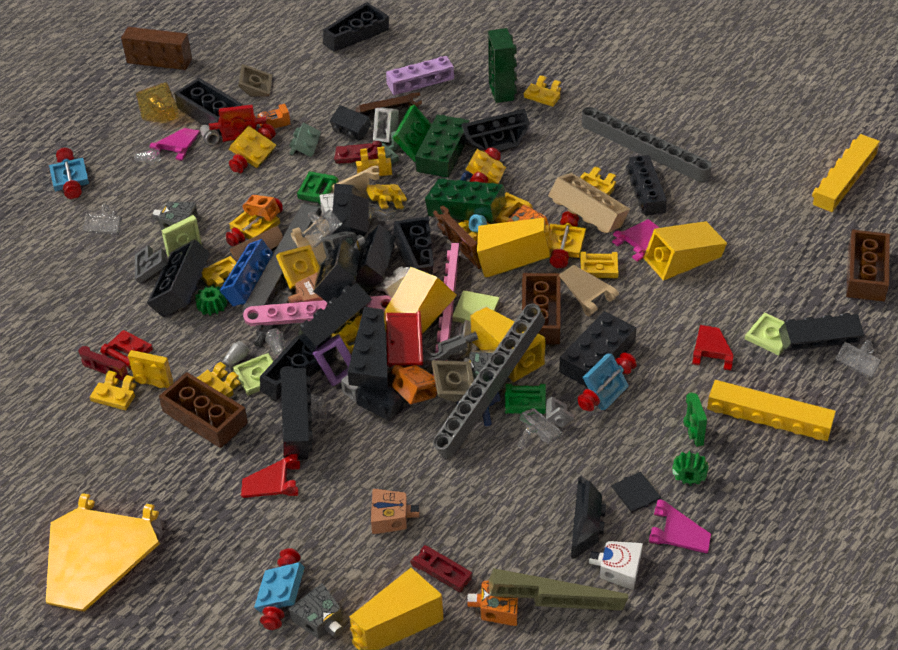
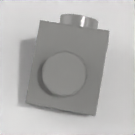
M554 397L546 400V419L563 427L574 419V414L567 411V404Z

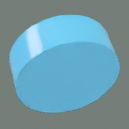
M473 215L469 220V228L474 233H478V226L487 225L486 218L483 215Z

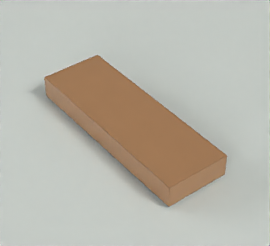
M276 226L229 250L237 262L249 243L263 239L266 245L273 249L280 244L283 235L279 227Z

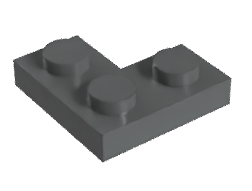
M146 246L136 253L135 280L142 283L157 271L162 270L167 265V252L160 249L153 254V249Z

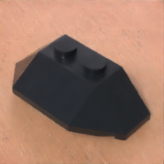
M525 109L465 123L462 124L466 140L480 151L485 152L488 148H495L500 152L518 147L530 122Z
M334 184L331 235L346 231L353 232L356 236L362 235L364 237L367 235L369 199L353 185Z
M578 476L571 558L578 557L599 543V534L604 535L605 522L601 521V517H605L606 504H602V494L590 480L583 476Z

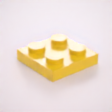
M310 245L280 252L276 255L290 289L295 288L297 282L318 272L319 264Z
M130 351L128 359L135 382L154 385L158 388H169L174 383L167 357Z

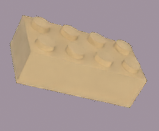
M573 173L557 177L548 195L553 199V202L558 205H564L568 208L569 212L580 215L585 222L593 223L597 226L598 230L604 233L620 228L630 211V208Z

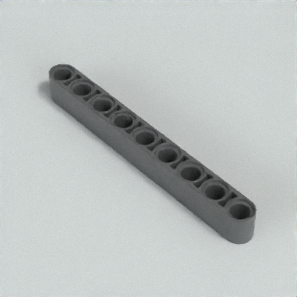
M583 108L582 127L641 155H650L652 160L696 181L707 182L710 180L712 167L710 161L596 108Z
M308 204L301 205L246 301L243 313L246 308L251 306L270 305L276 298L286 281L276 255L280 252L297 248L296 243L291 237L292 229L299 227L302 237L312 234L321 218V207ZM253 312L249 314L248 318L254 320L258 317V314Z
M529 304L523 309L435 436L433 445L443 458H451L456 454L543 327L545 318L537 304Z

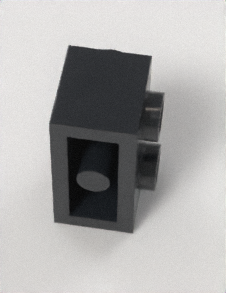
M339 105L330 119L332 129L336 133H343L353 140L361 141L371 126L368 116Z
M388 386V391L360 387L358 389L357 405L391 421L403 410L404 398L390 386Z

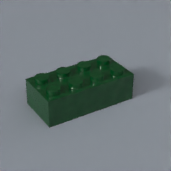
M507 28L488 31V80L495 103L515 101V94H517L515 84L517 74L514 71V68L517 67V61L514 58V54H517L516 44H513V36L509 34Z
M437 114L415 156L416 172L449 178L467 142L462 124L469 123V120Z
M438 179L425 197L428 216L434 217L433 212L435 210L439 215L443 214L440 207L445 206L453 219L470 220L473 215H483L487 222L494 223L506 204L504 185Z

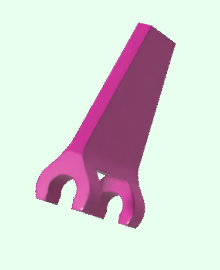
M183 128L158 142L151 143L150 148H153L151 155L158 156L161 149L177 152L176 160H183L187 149L197 138L200 130Z
M647 219L625 231L614 232L613 235L616 239L612 240V243L619 246L624 241H627L634 247L633 251L636 252L632 258L638 262L645 255L654 229L660 227Z
M657 500L654 515L667 516L664 531L657 527H652L649 543L670 544L708 553L711 534L667 502Z

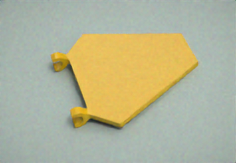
M82 493L79 497L78 508L52 521L50 525L46 603L83 612L94 604L160 544L151 524L159 515L158 511L153 510L155 506L146 504L141 519L93 511L90 509L93 508L95 501L89 500L90 494Z

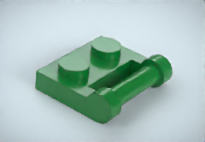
M309 171L297 193V198L318 202L321 205L320 195L330 194L333 190L332 185L337 184L339 180L333 175ZM328 183L323 194H318L323 184Z
M506 383L505 413L546 414V384L526 386Z
M688 393L686 396L687 412L683 419V424L685 427H688L690 440L693 439L695 446H704L707 417L699 396L696 393Z

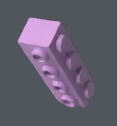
M444 56L386 72L387 85L393 95L449 81L454 79V66L448 57Z

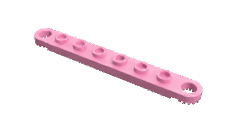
M387 295L373 296L368 307L384 309L385 311V308L381 305L384 302L390 303L391 297ZM323 300L251 306L245 309L243 317L245 323L250 326L303 323L306 320L311 321L316 311L320 308L324 310L328 305ZM253 312L258 314V317L254 320L248 318L249 314Z

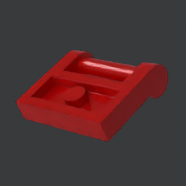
M123 330L108 344H104L100 349V353L122 361L126 364L127 368L131 369L128 357L115 349L129 354L131 350L150 353L153 347L152 344Z

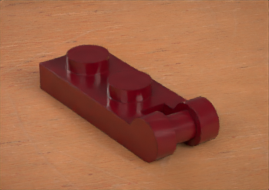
M373 141L369 144L337 146L334 161L336 164L361 161L360 149L366 148L368 160L378 159L377 147H382V143L380 141Z
M88 346L79 348L78 352L82 358L83 366L103 374H107L108 371L116 372L115 378L122 381L128 375L126 364L122 361L111 359L104 354L95 353Z
M424 545L419 551L420 554L414 556L410 561L411 565L416 569L423 570L459 593L473 578V572L427 545Z

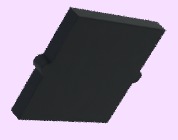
M641 471L630 477H624V480L611 485V488L631 513L643 507L647 508L649 504L661 499V496Z

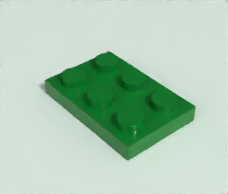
M416 105L408 109L392 137L413 162H415V156L432 125Z

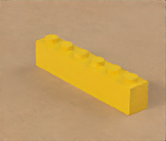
M862 134L856 140L854 139L850 148L844 151L843 157L837 160L835 167L829 170L828 176L822 179L818 188L814 189L812 193L814 198L813 205L833 212L877 155L880 141Z
M715 380L707 405V410L715 413L730 415L734 418L749 420L756 424H764L775 429H783L824 441L829 439L836 412L835 410Z

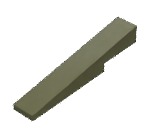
M493 568L489 578L490 596L534 598L535 606L623 610L628 600L627 593Z

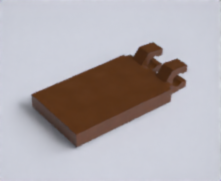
M420 92L410 93L406 96L361 104L356 108V112L365 114L374 112L375 108H394L404 105L408 107L416 105L418 107L422 104V100L414 102L413 98L416 99L421 95Z
M445 206L440 207L443 213L441 215L435 210L433 214L439 222L437 227L441 233L447 236L451 243H459V251L477 269L482 268L477 253L478 243L450 216V212Z

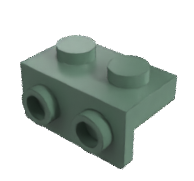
M303 122L301 127H297L293 133L295 138L289 144V147H291L289 154L293 155L295 150H298L312 157L321 131Z

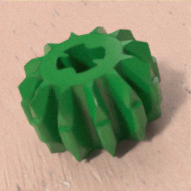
M213 285L210 288L204 287V290H198V294L195 295L196 307L203 315L207 313L209 316L212 313L218 315L219 311H224V308L227 306V299L220 292V286L216 288Z
M690 450L687 454L681 452L679 456H676L672 466L676 480H681L682 484L689 483L691 486L693 483L700 485L701 481H705L709 469L705 456H699V452L693 454Z

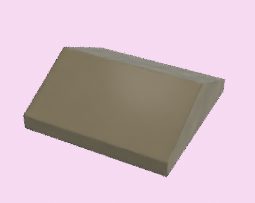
M242 64L238 86L250 97L269 96L272 74Z
M432 360L438 396L452 402L460 401L474 381L470 362Z

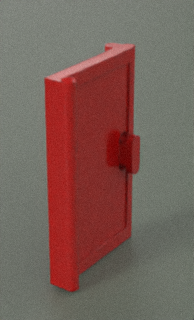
M417 311V313H385L387 365L389 367H393V365H423L421 311Z

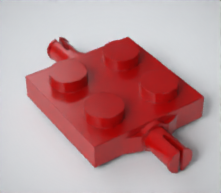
M253 105L220 108L219 122L209 123V130L220 129L223 141L236 140L248 126L256 130L257 124H267L266 116L256 118Z

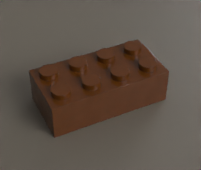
M127 27L121 37L126 62L129 64L186 70L192 61L188 33Z
M852 229L848 244L846 297L885 302L889 287L890 234Z
M523 273L522 311L529 304H537L545 318V323L538 334L545 338V344H560L559 274Z
M188 372L159 395L162 411L220 449L248 424L244 406Z

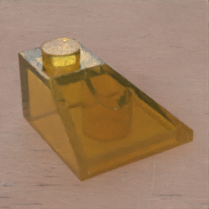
M167 82L136 92L142 120L166 123L179 118L177 105Z

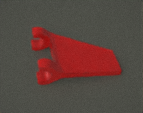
M700 325L692 364L700 365L701 356L725 360L723 369L731 371L734 355L720 328Z
M290 454L282 460L242 479L241 497L249 498L278 494L298 496L299 488L296 487V480L286 482L287 468L291 470L300 469L298 454Z

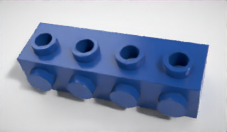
M263 239L247 245L220 289V292L232 306L244 305L273 256V252Z

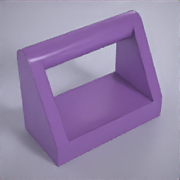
M339 334L330 338L313 352L332 386L340 383L348 375V368L338 376H335L322 353L336 346L348 368L352 356Z

